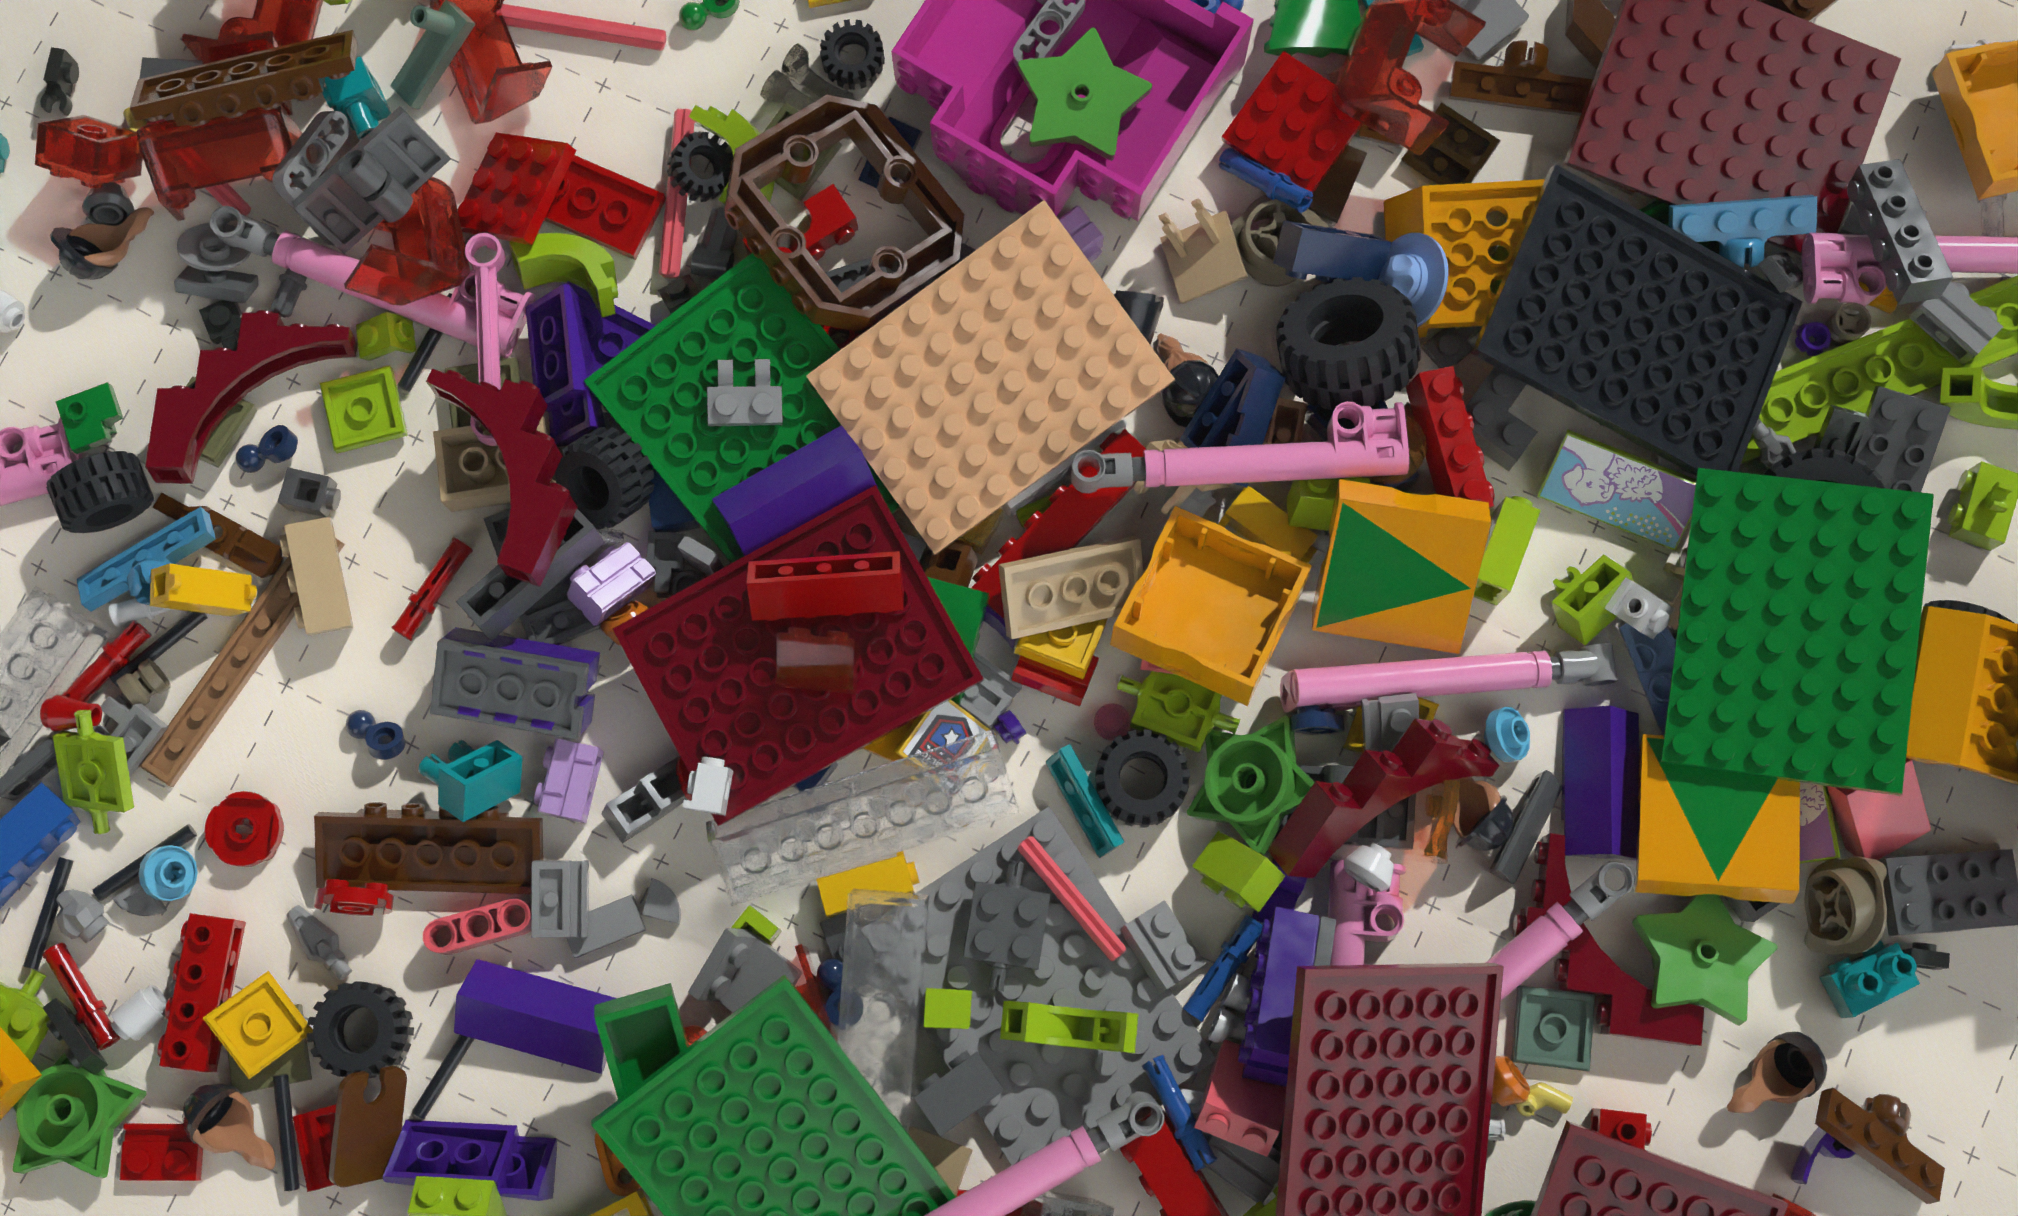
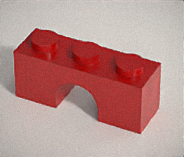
M831 184L803 202L806 215L811 221L810 228L803 234L806 239L805 248L816 261L821 259L825 251L835 244L843 245L855 236V232L859 230L856 216L834 184ZM745 238L743 239V243L746 252L748 253V255H750L752 252L750 251L747 245V240ZM778 247L784 253H792L789 248Z

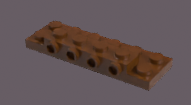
M349 30L138 79L130 110L135 121L147 119L150 122L159 121L166 118L169 113H172L177 126L187 124L196 127L208 123L211 118L220 116L235 118L254 108L274 109L282 105L284 101L298 99L299 101L312 100L319 93H323L325 77L329 76L330 79H340L355 70L358 42L354 31Z
M372 802L365 804L364 809H359L356 813L318 812L314 815L316 888H324L326 880L339 879L348 881L349 887L364 888L365 883H382L388 885V890L532 894V861L543 860V818L509 817V813H499L498 806H494L465 822H462L441 806H439V811H424V805L420 803L404 804L401 806V810H387L386 803Z

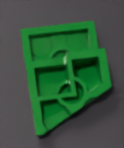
M1275 0V12L1271 16L1269 24L1273 29L1270 40L1264 44V53L1280 56L1285 51L1292 56L1298 52L1319 58H1324L1331 53L1355 58L1366 53L1358 0Z
M927 577L973 659L980 638L979 630L990 599L989 593ZM964 692L951 700L960 706Z

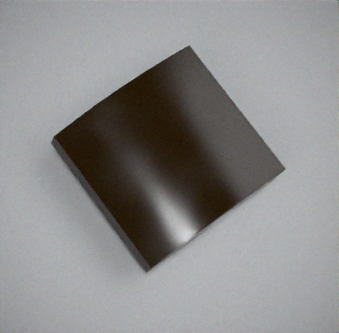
M1441 102L1401 161L1437 185L1472 183L1501 140Z
M1348 145L1314 191L1313 197H1311L1313 200L1308 209L1320 217L1338 223L1367 153Z

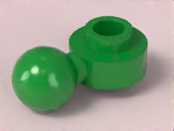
M703 0L700 4L688 2L679 11V21L688 30H698L704 26L708 15L720 19L732 16L737 11L740 0H728L723 6L717 5L720 0Z

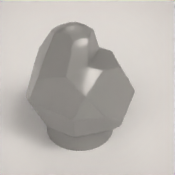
M74 889L61 892L56 899L61 908L56 916L61 933L70 939L80 937L87 944L110 923L103 916L104 905L86 892Z

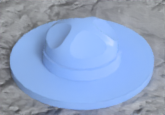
M1408 233L1392 242L1387 262L1382 268L1378 280L1382 281L1385 286L1390 284L1410 300L1412 308L1415 309L1417 327L1432 317L1443 300L1448 283V262L1443 248L1434 238L1422 233Z

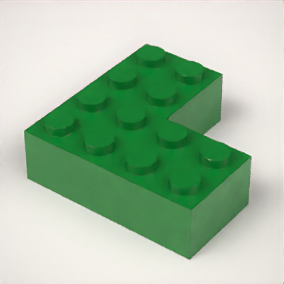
M671 983L594 1005L595 1022L618 1100L689 1047Z

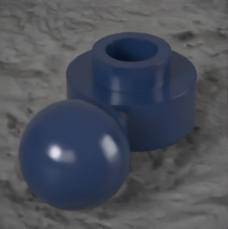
M274 426L264 434L259 446L247 444L239 448L235 457L236 464L242 471L254 473L262 469L266 459L273 463L289 460L296 452L298 438L286 426Z
M356 710L347 717L345 723L347 732L356 739H365L368 751L374 758L381 760L391 759L398 756L404 750L405 738L402 728L398 724L393 722L376 724L374 716L366 710Z
M827 959L817 969L819 983L831 991V995L826 1002V1014L829 1020L837 1026H852L863 1015V999L855 990L845 988L844 982L847 978L845 965L837 959ZM848 1000L851 1002L853 1008L849 1014H842L839 1011L838 1004L840 1001Z

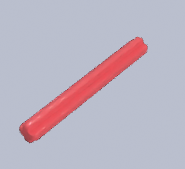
M498 4L495 11L496 23L500 25L659 51L664 49L667 40L666 31L661 29L508 4Z
M677 109L674 112L670 153L684 137L694 133L695 122L689 118L692 112L690 109ZM674 176L668 177L659 274L664 278L679 277L688 193L682 196L678 193L682 189L679 185L673 188L670 182L674 179Z

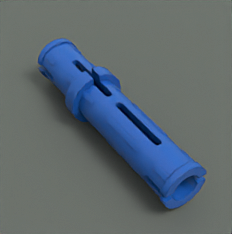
M1227 148L1219 158L1221 163L1218 165L1222 170L1262 190L1269 199H1277L1284 202L1300 213L1305 212L1310 207L1313 193L1294 184L1286 174L1281 172L1278 174L1274 173L1263 165L1235 151L1233 148Z
M1248 915L1244 916V919L1229 941L1223 942L1220 947L1223 950L1191 998L1183 1006L1186 1012L1199 1021H1204L1209 1010L1241 963L1246 964L1249 957L1247 954L1256 942L1258 935H1261L1262 924Z
M1157 1056L1153 1060L1160 1074L1157 1073L1150 1060L1143 1064L1142 1068L1145 1070L1176 1130L1173 1133L1176 1140L1182 1141L1195 1171H1199L1206 1167L1199 1154L1200 1151L1209 1165L1218 1159L1214 1155L1203 1132L1194 1128L1196 1119L1165 1060V1056Z

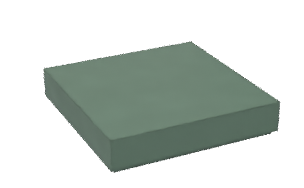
M1519 985L1516 995L1511 1061L1590 1071L1596 995Z

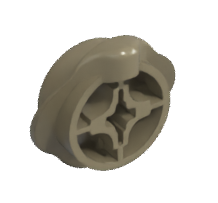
M1263 195L1252 202L1247 210L1231 226L1246 272L1263 285L1271 287L1285 286L1296 281L1297 278L1285 275L1286 269L1273 263L1283 221L1323 227L1329 226L1309 209L1300 213L1284 202L1277 199L1271 200L1267 195ZM1269 218V223L1266 227L1250 230L1251 225L1255 222Z
M1858 856L1847 859H1831L1821 863L1812 871L1806 884L1804 897L1808 923L1804 942L1810 950L1829 955L1857 954L1870 950L1880 941L1887 920V905L1883 886L1887 869L1882 862Z

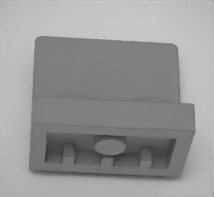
M1435 0L1430 11L1475 60H1480L1529 18V14L1515 0Z
M725 928L688 993L698 1001H719L734 1013L784 974L795 987L802 975V971L749 929Z

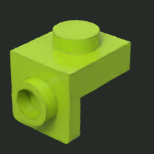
M385 312L356 324L360 359L372 361L394 351L409 354L416 351L413 320L401 315Z

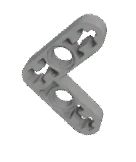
M1036 0L1044 6L1013 48V62L1018 69V62L1023 60L1022 51L1029 53L1035 46V39L1039 42L1035 50V58L1050 57L1083 13L1086 0H1076V4L1071 2L1068 6L1063 4L1064 0ZM1052 20L1059 25L1060 29L1054 35H1046L1040 31L1039 27L1044 21Z
M323 111L314 117L275 169L272 181L277 193L325 243L335 246L302 216L291 203L303 192L301 189L306 190L319 178L350 134L349 120L343 113ZM329 121H333V122H334V123L332 124V127H331V125L329 124ZM331 128L334 131V134H328ZM310 144L315 146L318 153L317 159L313 164L306 157V149ZM289 174H294L292 180L289 177ZM291 181H293V183L297 187H290L289 185L291 184Z

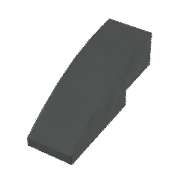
M680 756L643 777L636 786L606 803L601 814L622 844L680 806L684 800H688L682 789H680L681 784L678 774H676V766Z

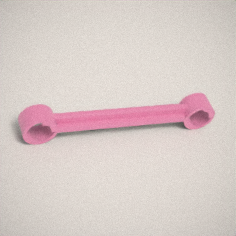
M480 233L471 237L465 247L466 258L475 270L479 383L481 381L487 382L500 390L497 272L504 266L506 255L495 236L488 233ZM487 245V248L497 252L495 258L487 263H478L477 259L474 258L475 252ZM471 416V428L477 438L483 444L496 446L497 443L493 436L484 435L483 430L479 428L480 422Z

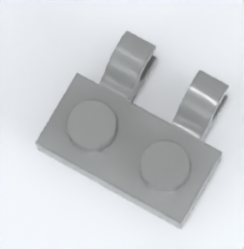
M755 359L756 387H733V360H718V387H707L708 426L782 425V386H770V359Z
M118 695L115 699L108 696L100 707L106 715L115 720L119 725L111 735L100 724L94 726L93 730L101 735L124 738L129 776L131 777L169 726L142 703L134 704L132 707L129 701L121 695Z

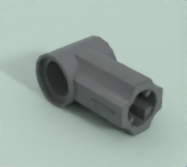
M723 207L712 208L702 243H698L693 252L691 274L717 280L733 267L735 256L733 250L739 230H735L730 226L725 217Z

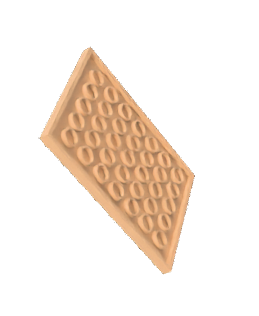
M1045 200L806 375L834 416L861 449L865 459L934 555L940 553L1175 381V378Z

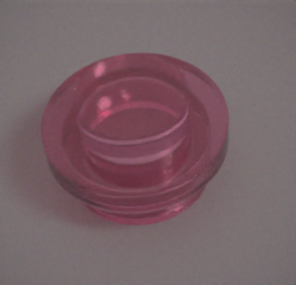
M1106 704L1095 714V730L1105 740L1113 741L1119 735L1121 737L1125 736L1130 729V715L1119 704Z

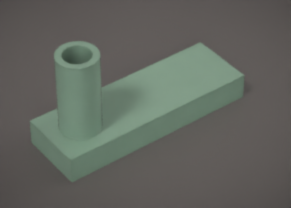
M447 0L444 1L439 11L417 5L410 14L411 23L426 31L390 87L412 108L420 109L475 26V23L455 3Z

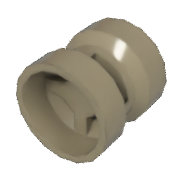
M1846 303L1826 321L1825 325L1831 334V344L1839 347L1862 337L1869 330L1872 322L1869 311L1863 305Z
M150 658L140 663L138 670L133 674L126 673L116 680L123 694L133 705L142 703L145 706L150 702V697L155 693L162 694L171 687V683L164 672Z

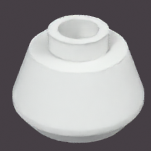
M1372 843L1370 847L1362 845L1345 858L1344 869L1347 874L1374 891L1382 892L1389 889L1391 885L1394 864L1389 859L1392 854L1375 843Z

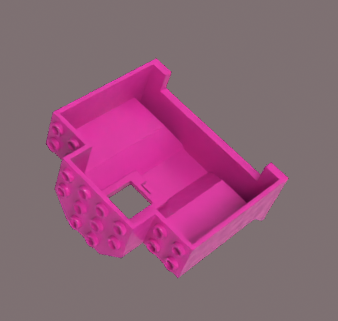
M925 0L891 51L895 81L903 91L911 95L919 94L927 99L931 107L937 110L930 121L932 149L935 155L965 181L966 186L979 195L986 193L996 199V203L1002 209L1010 213L1016 211L1022 215L1045 200L1057 217L1077 186L1080 188V192L1087 198L1094 201L1100 199L1110 205L1111 210L1118 216L1125 219L1131 217L1139 221L1225 84L1244 66L1254 22L1253 18L1225 2H1222L1216 13L1213 14L1191 0H1086L1083 13L1050 57L1063 56L1093 27L1097 30L1112 64L1152 83L1151 93L1120 119L1114 160L1110 161L1083 145L1062 142L1053 144L1045 157L1039 162L1029 164L1022 163L1009 156L1002 148L1001 138L1030 94L1026 83L1013 62V48L1044 5L1036 0ZM1064 0L1063 4L1066 6L1071 2L1076 4V0ZM1052 20L1044 21L1039 27L1040 31L1046 35H1054L1060 29L1059 25ZM1036 39L1035 46L1029 53L1022 51L1023 60L1030 57L1036 59L1035 50L1039 45ZM1076 95L1079 98L1086 97L1085 95Z

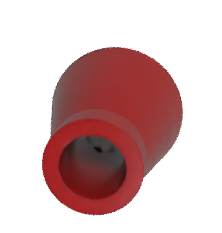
M55 695L43 702L40 709V719L46 728L59 732L77 728L75 712L91 710L93 726H98L102 720V709L99 704H90L62 695Z

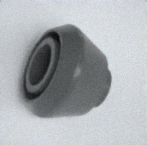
M102 181L91 187L83 201L82 210L95 224L117 226L122 224L134 211V206L124 187L113 181Z

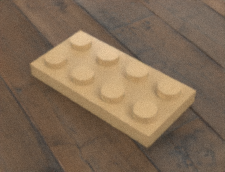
M1131 536L999 564L1006 636L1010 639H1016L1119 616L1135 583L1144 574L1141 539Z

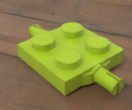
M1151 671L1143 683L1122 675L1117 686V690L1137 697V708L1130 727L1142 732L1144 729L1152 730V734L1156 735L1162 733L1167 736L1166 739L1172 743L1174 741L1177 745L1198 753L1202 749L1206 736L1213 730L1214 726L1235 734L1241 720L1220 712L1221 694L1176 674Z
M80 710L74 713L77 732L61 731L53 735L63 801L67 806L79 807L89 812L92 817L93 833L104 834L110 831L108 811L125 813L134 808L124 738L101 735L93 730L91 710Z
M34 969L31 970L21 989L11 988L0 982V1027L30 1061L49 1030L46 1023L50 1020L43 1009L44 1005L35 996L47 975Z

